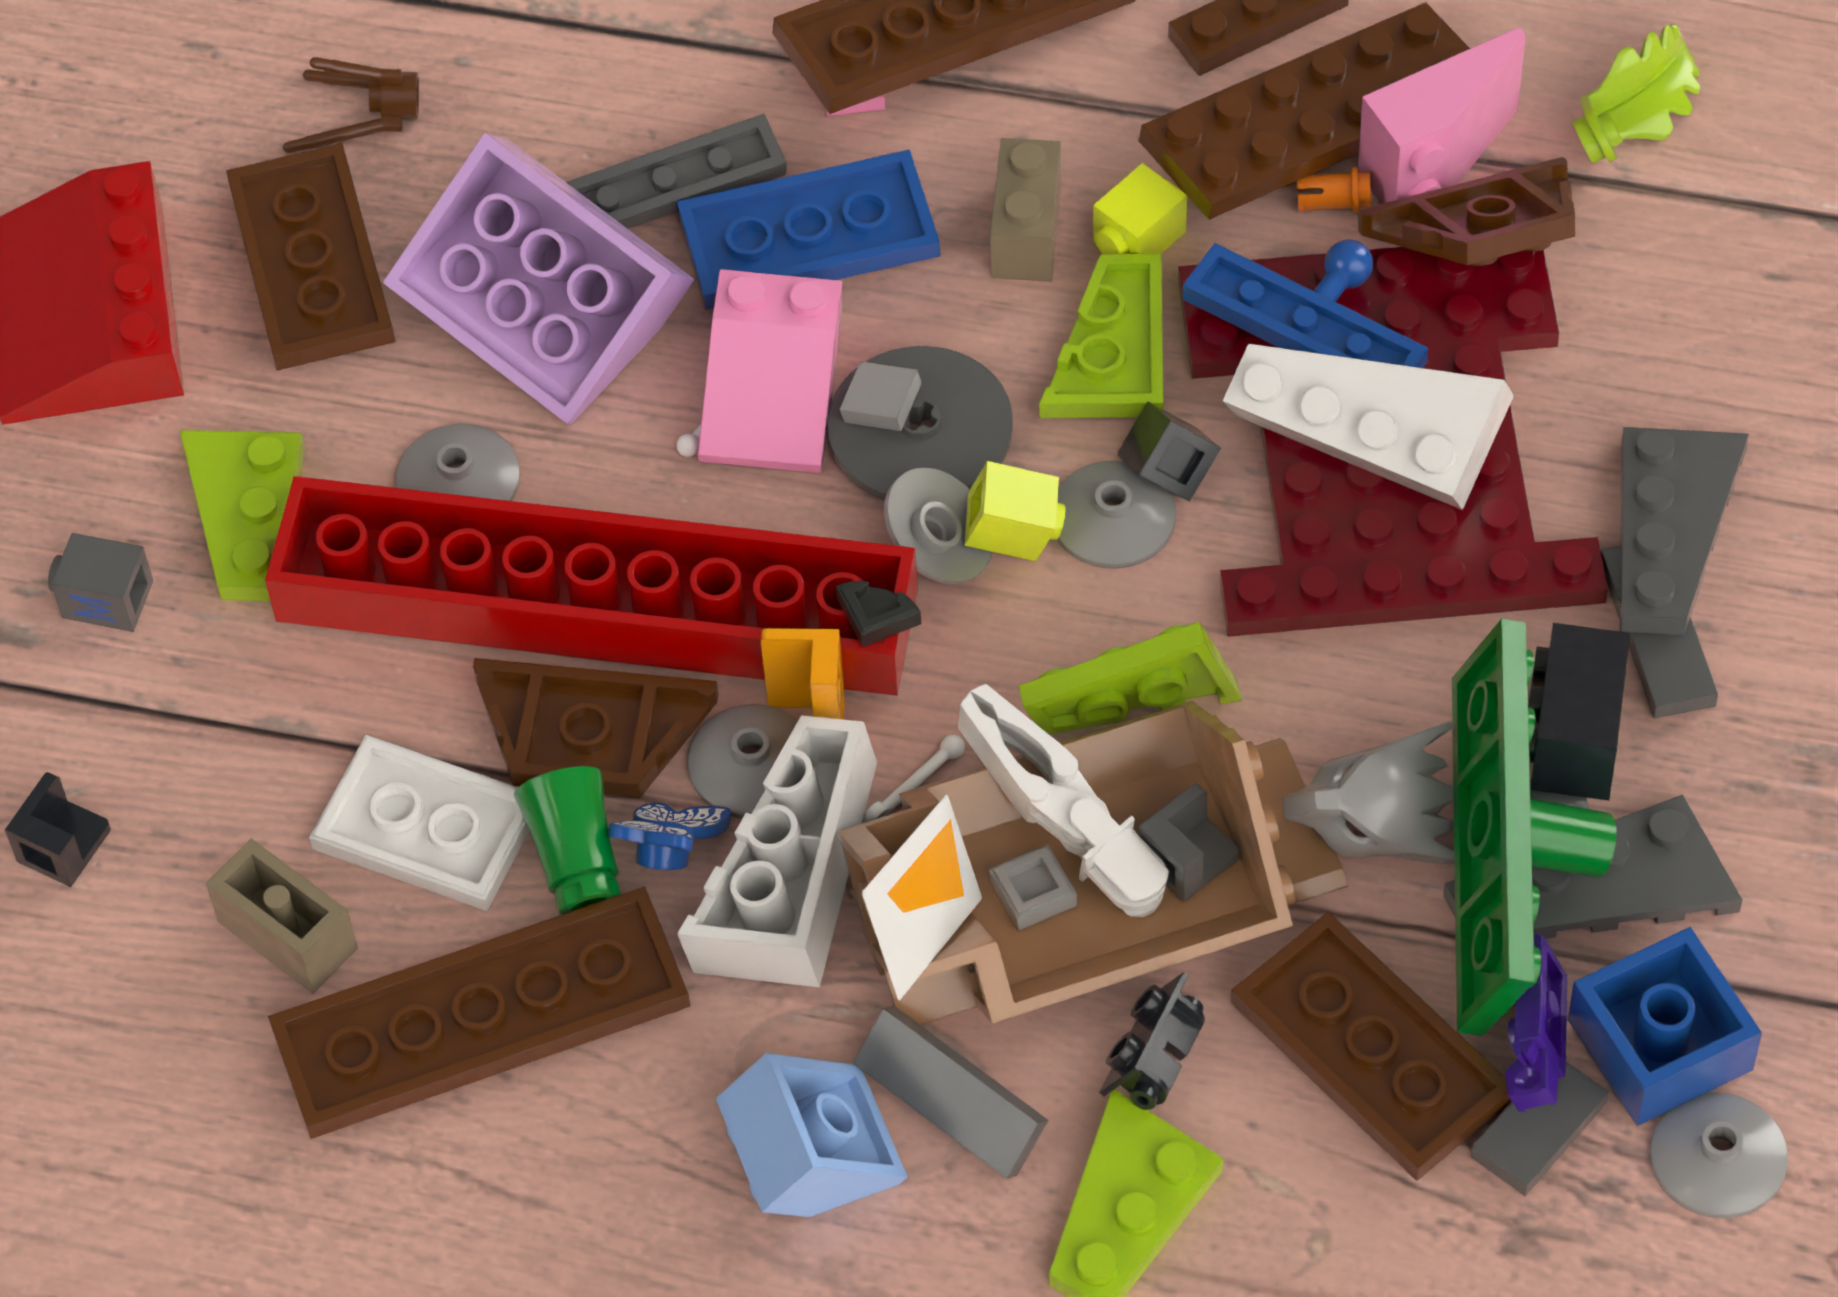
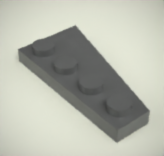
M1623 427L1621 441L1620 632L1685 635L1704 578L1710 553L1714 549L1725 508L1729 504L1734 489L1738 469L1742 465L1747 450L1749 434Z
M1683 794L1615 820L1617 831L1615 851L1607 872L1601 878L1532 867V886H1536L1540 894L1539 910L1533 923V934L1540 933L1545 939L1556 938L1557 931L1590 927L1592 933L1618 929L1621 922L1656 918L1657 924L1684 920L1686 913L1715 910L1716 916L1739 913L1742 904L1740 894ZM1455 880L1445 883L1444 898L1455 917Z

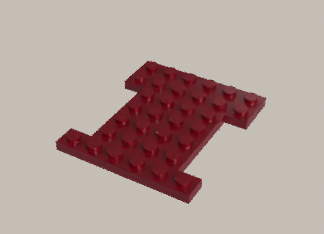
M1404 247L1369 249L1373 258V269L1370 277L1365 283L1356 288H1346L1336 301V303L1427 347L1428 357L1427 363L1423 367L1424 369L1506 381L1501 352L1558 347L1559 327L1544 250H1523L1498 257L1492 264L1475 266L1461 264ZM1326 253L1251 260L1314 291L1326 275L1324 269ZM1197 265L1178 266V283L1192 379L1234 375L1248 344L1279 348L1183 300V284ZM1510 405L1463 510L1260 426L1281 565L1220 570V588L1227 637L1606 603L1608 588L1598 537L1535 542Z

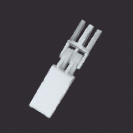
M987 684L971 690L960 704L958 729L1019 814L1027 822H1037L1059 839L1067 851L1081 857L1082 863L1079 874L1081 882L1089 877L1117 907L1121 908L1130 917H1145L1153 913L1162 902L1169 871L1163 861L1133 829L1135 818L1130 816L1119 826L1110 816L1106 804L1096 796L1078 770V760L1065 747ZM1008 748L1019 752L1034 764L1047 781L1040 776L1028 773L1015 760Z

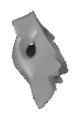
M1449 721L1394 742L1326 761L1319 768L1308 787L1283 796L1285 819L1314 828L1327 845L1343 857L1389 856L1428 863L1454 864V850L1434 840L1436 836L1452 831L1454 827V821L1438 815L1446 805L1453 802V786L1431 777L1448 765L1443 758L1423 750L1425 746L1453 729L1452 722ZM1348 768H1350V770L1346 773V775H1345V776L1343 777V779L1341 780V778H1342L1344 772H1345ZM1346 819L1363 832L1366 837L1354 835L1346 826Z

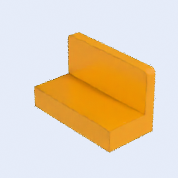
M763 629L761 632V648L768 705L776 708H813V717L844 720L845 689L839 629Z

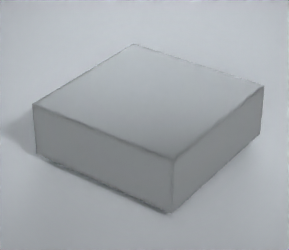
M860 361L840 407L844 423L902 431L922 383L916 369Z
M1048 844L989 869V881L1018 931L1077 906V893Z

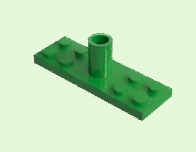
M1503 618L1499 620L1452 677L1457 1032L1483 1036L1503 1014H1507L1511 1006L1529 988L1535 985L1539 977L1541 953L1538 947H1534L1533 923L1539 910L1540 894L1538 888L1532 886V867L1601 878L1607 872L1612 862L1617 836L1615 819L1609 812L1530 799L1529 743L1535 728V712L1533 708L1528 707V684L1533 673L1534 656L1533 652L1527 649L1526 623Z

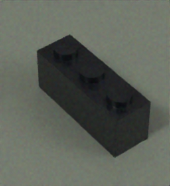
M1553 623L1550 648L1536 647L1528 707L1533 708L1535 712V728L1529 743V763H1533L1530 790L1609 801L1618 745L1630 633Z

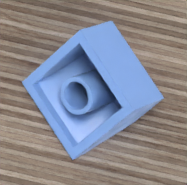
M765 1053L716 1098L727 1126L728 1136L737 1150L750 1183L751 1193L762 1213L811 1217L898 1186L908 1178L864 1072L854 1064Z

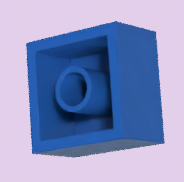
M1691 927L1573 983L1568 1022L1636 1126L1741 1077L1754 1069L1762 1031Z

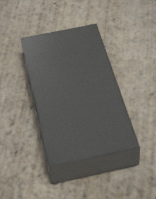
M1566 1062V1076L1558 1078L1557 1104H1547L1525 1109L1524 1112H1518L1513 1102H1511L1472 1146L1471 1158L1526 1196L1605 1106L1609 1092Z

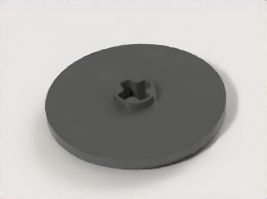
M931 346L904 347L879 354L866 361L869 363L916 369L922 383L902 431L844 423L840 407L857 368L841 383L831 401L827 419V430L830 449L837 465L855 485L885 500L891 484L902 474L915 468L941 470L957 478L971 489L987 461L1003 463L1012 441V409L1002 384L981 363L950 349ZM925 419L931 421V428L925 425H921L916 431L909 428V422L919 425Z

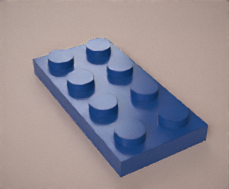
M910 149L677 201L678 217L705 310L714 308L720 269L838 280L941 256L940 241Z

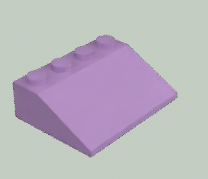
M484 133L383 283L562 421L572 425L657 334L695 279L513 142Z

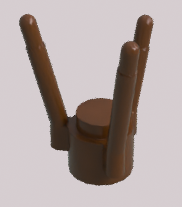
M319 57L311 58L310 66L318 70H305L303 72L305 80L369 89V111L381 112V118L288 141L283 144V150L286 153H292L381 131L402 132L403 119H418V72H402V69H381Z

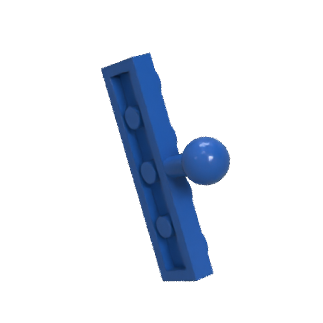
M1342 240L1330 247L1324 259L1326 275L1314 291L1217 243L1213 244L1183 284V300L1279 348L1423 368L1427 363V347L1336 303L1346 288H1356L1362 285L1372 273V255L1364 244L1356 240Z

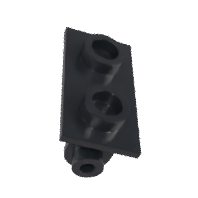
M1181 973L1162 988L1156 984L1151 985L1136 1001L1130 1013L1136 1022L1131 1031L1121 1037L1114 1045L1106 1059V1064L1111 1067V1070L1099 1091L1102 1096H1106L1117 1087L1122 1086L1131 1093L1130 1099L1132 1103L1141 1109L1151 1110L1155 1105H1160L1166 1101L1182 1065L1163 1050H1167L1181 1061L1188 1056L1205 1023L1203 1004L1193 996H1183L1180 993L1188 978L1186 973Z

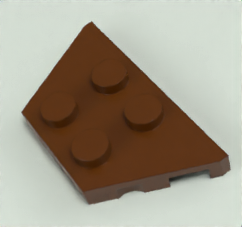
M1560 157L1358 210V232L1365 237L1461 264L1475 266L1489 265L1494 263L1498 257L1523 250L1541 251L1547 249L1553 242L1575 237V210L1572 201L1571 183L1568 181L1567 160Z
M474 658L473 663L475 679L513 786H521L534 777L554 770L590 766L602 771L604 795L641 798L717 704L719 696L717 681L480 658Z

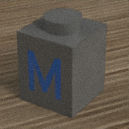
M71 533L63 555H56L51 563L48 587L51 592H54L62 618L134 632L154 580L143 546Z

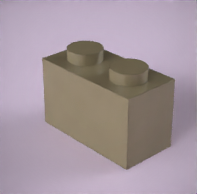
M1001 138L990 232L992 278L1052 282L1062 188L1061 141Z
M252 838L206 882L218 922L311 993H314L358 949L348 910Z

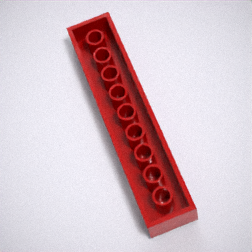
M293 476L265 578L276 622L765 680L761 648V632L763 629H839L844 689L898 696L910 629L862 647L837 600L836 586L853 581L869 582L871 587L883 588L894 593L900 591L912 599L914 603H916L918 592L916 549L914 547Z

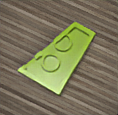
M1161 253L1100 254L1077 310V320L1070 338L1062 347L1057 359V369L1050 387H1046L1040 401V418H1138L1147 401L1163 409Z
M179 430L221 600L270 601L265 578L293 476L301 477L305 450L302 432Z
M1200 621L1190 625L1169 627L1156 637L1128 647L1121 646L1107 649L1097 658L1069 668L1048 670L1041 674L1038 679L1018 685L1023 708L1035 724L1049 735L1118 723L1127 716L1129 709L1149 706L1161 707V710L1186 703L1185 699L1218 694L1220 704L1243 701L1237 678Z
M1114 1089L1106 1105L1049 1272V1286L1066 1297H1125L1222 1173L1224 1158L1152 1112L1135 1106L1130 1098Z

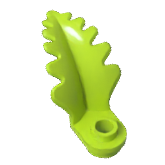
M1672 23L1670 26L1666 25L1663 27L1660 40L1655 32H1650L1644 40L1640 56L1631 46L1623 48L1616 54L1611 68L1600 86L1579 98L1585 115L1573 120L1572 123L1592 164L1607 158L1609 163L1618 159L1614 147L1622 144L1623 139H1649L1657 141L1667 139L1673 131L1669 113L1684 116L1691 114L1693 106L1685 92L1690 94L1700 93V85L1695 80V78L1699 77L1700 70L1695 65L1694 57L1687 48L1680 29L1676 24Z

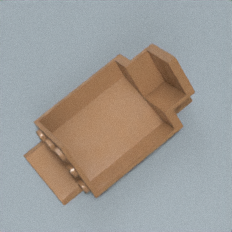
M1193 701L1060 742L1078 760V770L1096 796L1106 804L1110 816L1119 826L1130 816H1133L1135 818L1133 829L1139 836V825L1193 784L1198 783L1207 792V818L1240 849L1237 862L1185 902L1165 886L1162 902L1153 913L1145 917H1130L1089 877L1081 882L1079 879L1082 863L1081 857L1067 851L1059 839L1037 822H1027L1015 809L985 766L899 793L903 811L838 831L850 874L845 887L850 899L855 898L858 903L864 924L863 932L880 976H886L893 1006L919 1025L976 1007L981 1010L992 1024L1291 927L1293 924L1288 908L1289 905L1348 887L1344 869L1337 853L1327 845L1318 832L1309 826L1285 819L1283 796L1306 788L1286 742L1281 738L1256 746L1252 741L1245 742V739L1239 736L1234 728L1227 727L1220 722L1216 715L1212 716ZM1023 755L1014 757L1028 773L1040 776L1047 781L1040 770ZM948 795L982 899L901 1000H898L862 896V891L942 798ZM1048 844L1077 893V906L1018 931L989 881V869Z

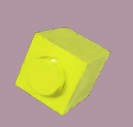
M1141 163L1093 205V242L1102 254H1162L1186 233L1187 195L1144 163Z
M987 461L968 492L964 546L1036 562L1049 540L1056 541L1059 538L1064 525L1065 505L1058 503L1059 477Z

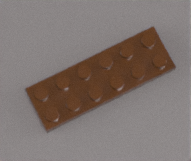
M820 0L774 17L772 34L829 114L1131 4L1135 0Z
M1425 2L1144 123L1141 126L1139 143L1206 218L1210 220L1358 154L1363 96L1470 48Z
M644 886L270 1015L268 1018L310 1139L691 1007L689 993L647 889Z

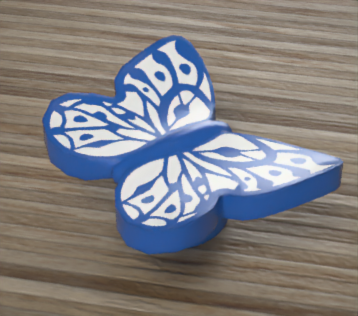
M653 802L637 808L633 812V821L610 823L608 837L637 842L636 863L643 867L658 870L683 869L688 866L689 851H693V839L713 838L724 833L730 826L731 811L729 808L722 806H697L676 812L665 803Z

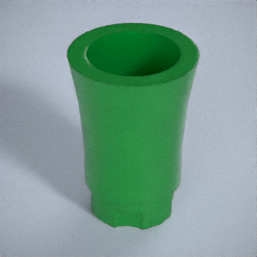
M590 766L568 767L539 775L519 786L514 792V798L530 829L543 866L548 889L551 893L555 894L559 914H565L621 895L616 879L619 871L611 839L608 837L609 828L605 811L602 771Z

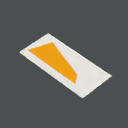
M948 795L942 798L862 891V896L898 1000H901L982 899Z

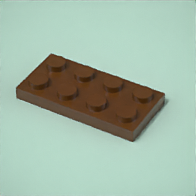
M343 143L226 170L276 370H283L396 342Z
M1329 911L1231 989V1003L1416 1181L1512 1102L1508 1096L1506 1077Z

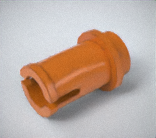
M1352 166V173L1311 174L1297 181V189L1299 191L1323 190L1322 194L1298 195L1299 213L1312 210L1353 209V215H1358L1360 208L1371 207L1370 172H1358V166Z

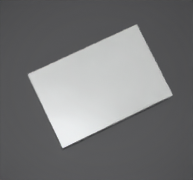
M365 735L311 833L309 840L312 849L488 911L530 829L514 798V792L518 787Z

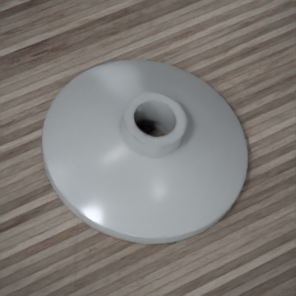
M471 424L442 426L420 436L404 452L396 471L397 488L507 501L513 500L520 482L518 459L510 444L496 432ZM453 464H463L458 468H449Z
M1102 461L1082 467L1068 476L1058 488V503L1065 505V520L1057 540L1069 554L1089 565L1117 569L1140 564L1160 552L1173 533L1176 522V507L1171 492L1142 477L1124 461ZM1108 501L1122 502L1121 504L1116 506H1110L1105 504V502Z
M915 468L898 477L891 484L886 494L884 518L889 536L896 546L914 547L916 549L917 571L925 577L944 584L968 582L986 568L992 555L990 551L964 546L967 500L970 489L957 478L941 470Z
M760 704L732 707L709 719L695 735L688 754V770L691 783L702 800L709 806L729 808L733 817L743 818L746 812L752 814L765 791L763 782L792 733L798 719L782 709ZM754 746L761 748L754 754H745L740 751L746 747Z
M1713 1092L1705 1093L1666 1112L1662 1116L1652 1136L1650 1159L1658 1183L1666 1194L1680 1206L1706 1217L1734 1218L1760 1209L1776 1195L1786 1174L1788 1152L1780 1128L1765 1110L1745 1098L1733 1094ZM1724 1139L1733 1144L1734 1147L1727 1151L1717 1150L1711 1145L1710 1140Z

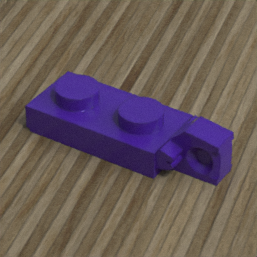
M1540 933L1533 934L1534 947H1538L1541 953V969L1538 980L1533 987L1529 988L1516 1001L1515 1018L1510 1019L1508 1022L1509 1040L1517 1059L1505 1071L1508 1096L1518 1112H1524L1525 1109L1547 1104H1557L1558 1078L1566 1076L1568 976L1544 936L1540 935Z

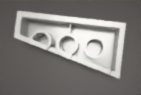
M1248 344L1223 402L1237 417L1463 510L1514 395L1506 381L1501 379Z
M801 715L763 782L765 791L752 814L745 813L736 829L735 836L737 841L722 867L715 866L704 886L706 895L694 916L688 914L677 933L693 973L820 988L849 875L838 831L862 824L877 766V760L864 722Z

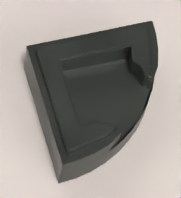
M853 581L836 586L837 600L862 647L922 624L921 611L912 599L900 591L894 593L883 588L871 587L869 582Z

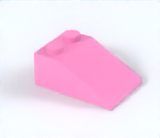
M1520 27L1362 97L1358 172H1370L1371 191L1381 204L1457 185L1518 111L1526 38L1525 33Z
M720 269L712 318L698 462L821 473L827 435V419L832 399L842 326V281Z

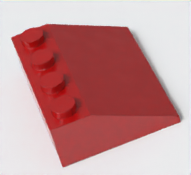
M151 161L90 170L0 216V420L2 425L184 396L163 208Z

